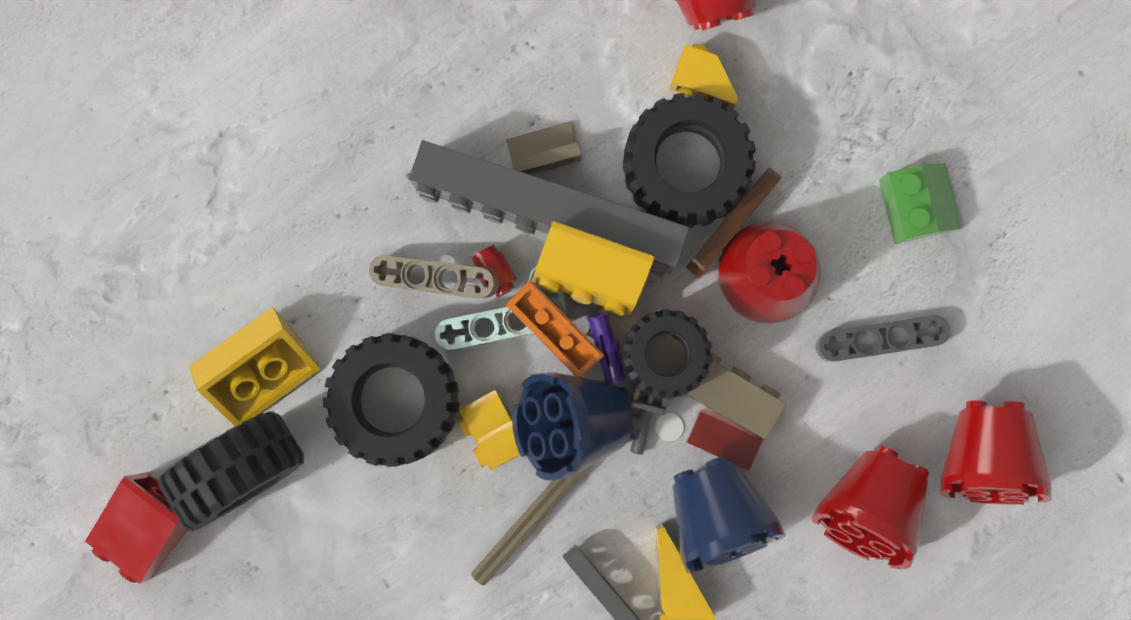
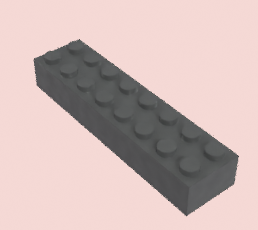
M425 140L421 141L409 176V181L414 186L415 191L420 193L419 197L438 203L441 198L451 203L453 209L469 214L471 209H474L484 214L483 218L498 224H502L503 220L513 222L517 230L534 235L535 231L538 230L548 235L552 221L655 256L649 273L663 277L666 273L671 274L677 267L689 230L687 226Z

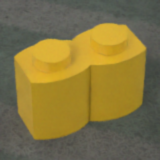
M496 390L459 409L462 417L458 418L457 421L466 437L473 436L478 446L473 449V452L482 468L488 465L492 471L520 456L514 439L512 418Z

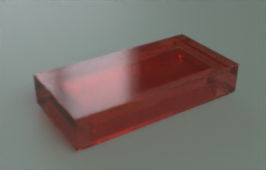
M699 411L686 443L717 457L725 456L726 460L735 461L741 468L749 471L763 440Z

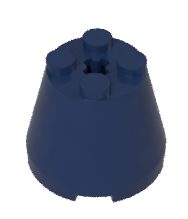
M557 372L534 374L522 383L524 390L520 402L517 405H513L512 426L519 454L521 457L527 456L530 463L536 469V476L544 480L554 481L571 477L620 450L635 437L632 411L629 404V392L624 387L607 384L603 381Z
M725 456L706 462V469L694 473L690 469L673 476L675 484L672 488L680 555L686 573L699 572L704 569L703 565H722L767 547L768 538H775L777 541L786 536L781 522L740 465L735 461L726 460Z

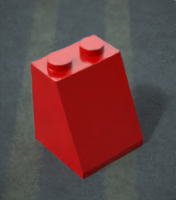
M145 472L123 477L85 542L93 548L91 551L97 558L105 562L111 561L120 568L119 574L132 583L138 582L141 584L154 576L188 529L182 526L160 490L159 480L150 473Z

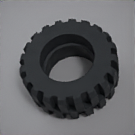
M694 92L692 97H685L684 93L674 94L671 100L667 101L665 98L656 101L653 108L650 110L646 109L639 116V120L636 124H633L629 132L623 158V171L626 177L625 184L627 189L631 190L633 200L638 207L642 206L647 211V214L693 228L696 225H702L703 227L712 224L716 219H721L738 204L752 182L751 177L756 168V161L753 160L756 148L754 141H750L748 138L751 132L746 122L741 124L737 120L739 113L733 107L728 111L721 106L722 100L716 97L712 101L705 100L703 93ZM680 132L696 133L706 138L715 147L720 158V168L716 179L707 188L698 192L681 191L670 186L659 174L656 164L657 152L662 142L672 134Z
M389 333L362 339V343L350 346L345 350L346 355L342 359L336 360L332 366L334 372L331 377H327L324 387L328 388L327 398H323V408H327L329 417L325 418L328 428H333L336 433L334 439L340 446L344 445L349 449L348 453L356 459L366 460L367 464L397 467L423 459L444 443L445 438L452 431L456 423L454 421L456 414L459 412L458 382L455 381L453 376L454 372L451 366L436 349L416 338ZM390 367L402 368L412 373L420 382L425 397L423 412L417 422L410 428L397 433L384 432L375 428L365 418L361 406V394L367 380L379 370Z
M267 411L244 421L236 427L234 426L176 462L174 466L167 469L160 476L159 488L182 526L190 531H195L240 507L287 477L304 463V453L282 417L273 411Z

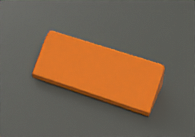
M531 280L505 304L575 376L583 377L604 356Z

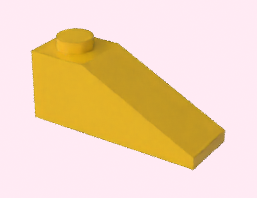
M662 523L655 526L659 600L664 613L658 615L660 620H715L713 612L692 575L686 573L681 556Z

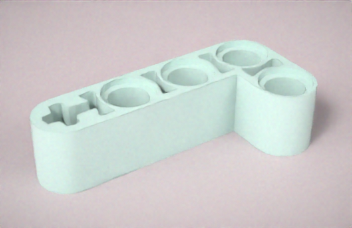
M536 267L531 271V274L529 276V280L531 281L533 279ZM541 290L567 316L563 292L551 293ZM508 307L441 321L435 329V340L444 349L458 351L535 334L527 326L520 331L511 329L509 319L514 313ZM483 319H489L494 324L493 333L486 338L479 337L476 333V325ZM469 322V333L473 341L467 342L468 336L466 335L455 337L454 344H451L447 339H443V335L448 333V327L452 326L455 331L466 330L464 323Z

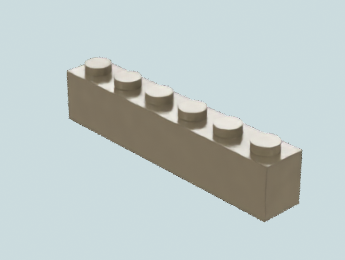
M603 306L599 312L605 311ZM608 313L614 339L618 340L620 344L618 354L622 357L624 339L631 327L640 318L632 313L630 316L626 314L617 316ZM589 328L588 332L586 333V336L593 340L591 330ZM657 335L647 345L646 361L649 367L660 375H673L679 372L686 363L687 351L685 345L675 335ZM710 352L713 358L712 364H709L707 377L701 381L699 387L690 391L687 396L758 438L766 440L786 403L779 400L781 394L765 384L761 388L749 382L751 376L736 367H733L731 371L719 365L722 359Z

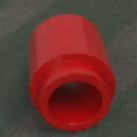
M495 245L489 246L471 257L474 263L473 266L492 269L499 278V287L495 293L497 298L515 289L512 283L517 280V277L503 252L498 251ZM482 273V277L479 280L483 288L488 287L489 281L483 279Z

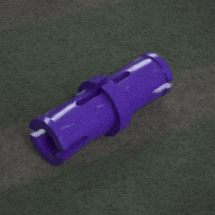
M601 311L587 316L586 319L589 323L595 346L604 354L599 360L604 382L614 384L625 380L626 376L618 354L620 344L618 340L614 339L608 311Z

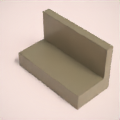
M570 122L506 139L514 170L528 175L581 161L580 148L575 140Z

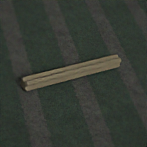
M589 467L571 477L552 481L472 571L471 576L482 586L486 585Z

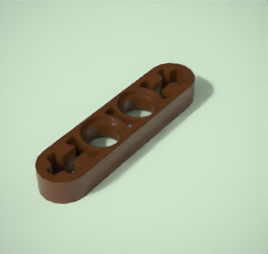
M768 167L685 268L699 278L782 177Z

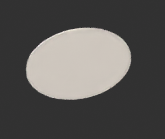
M665 413V415L662 414L657 419L655 430L662 440L675 441L682 435L684 424L677 414Z

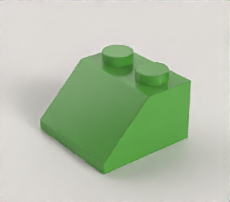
M929 164L889 172L879 179L895 244L961 229L945 164Z

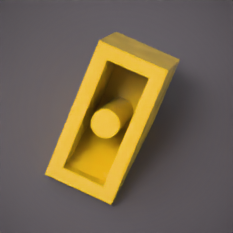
M685 44L669 90L676 93H684L688 97H692L694 92L703 93L705 100L712 101L716 97L723 101L721 106L729 111L732 107L734 108L738 96L718 55L711 53V49L704 45L692 44L690 46Z

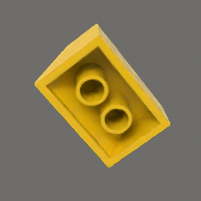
M552 221L532 282L537 283L539 288L547 292L557 293L560 291L569 294L576 302L582 304H591L592 302L603 306L604 310L610 314L617 316L626 314L630 316L637 304L655 256Z
M273 306L188 366L196 390L235 427L250 418H254L321 370L293 328Z

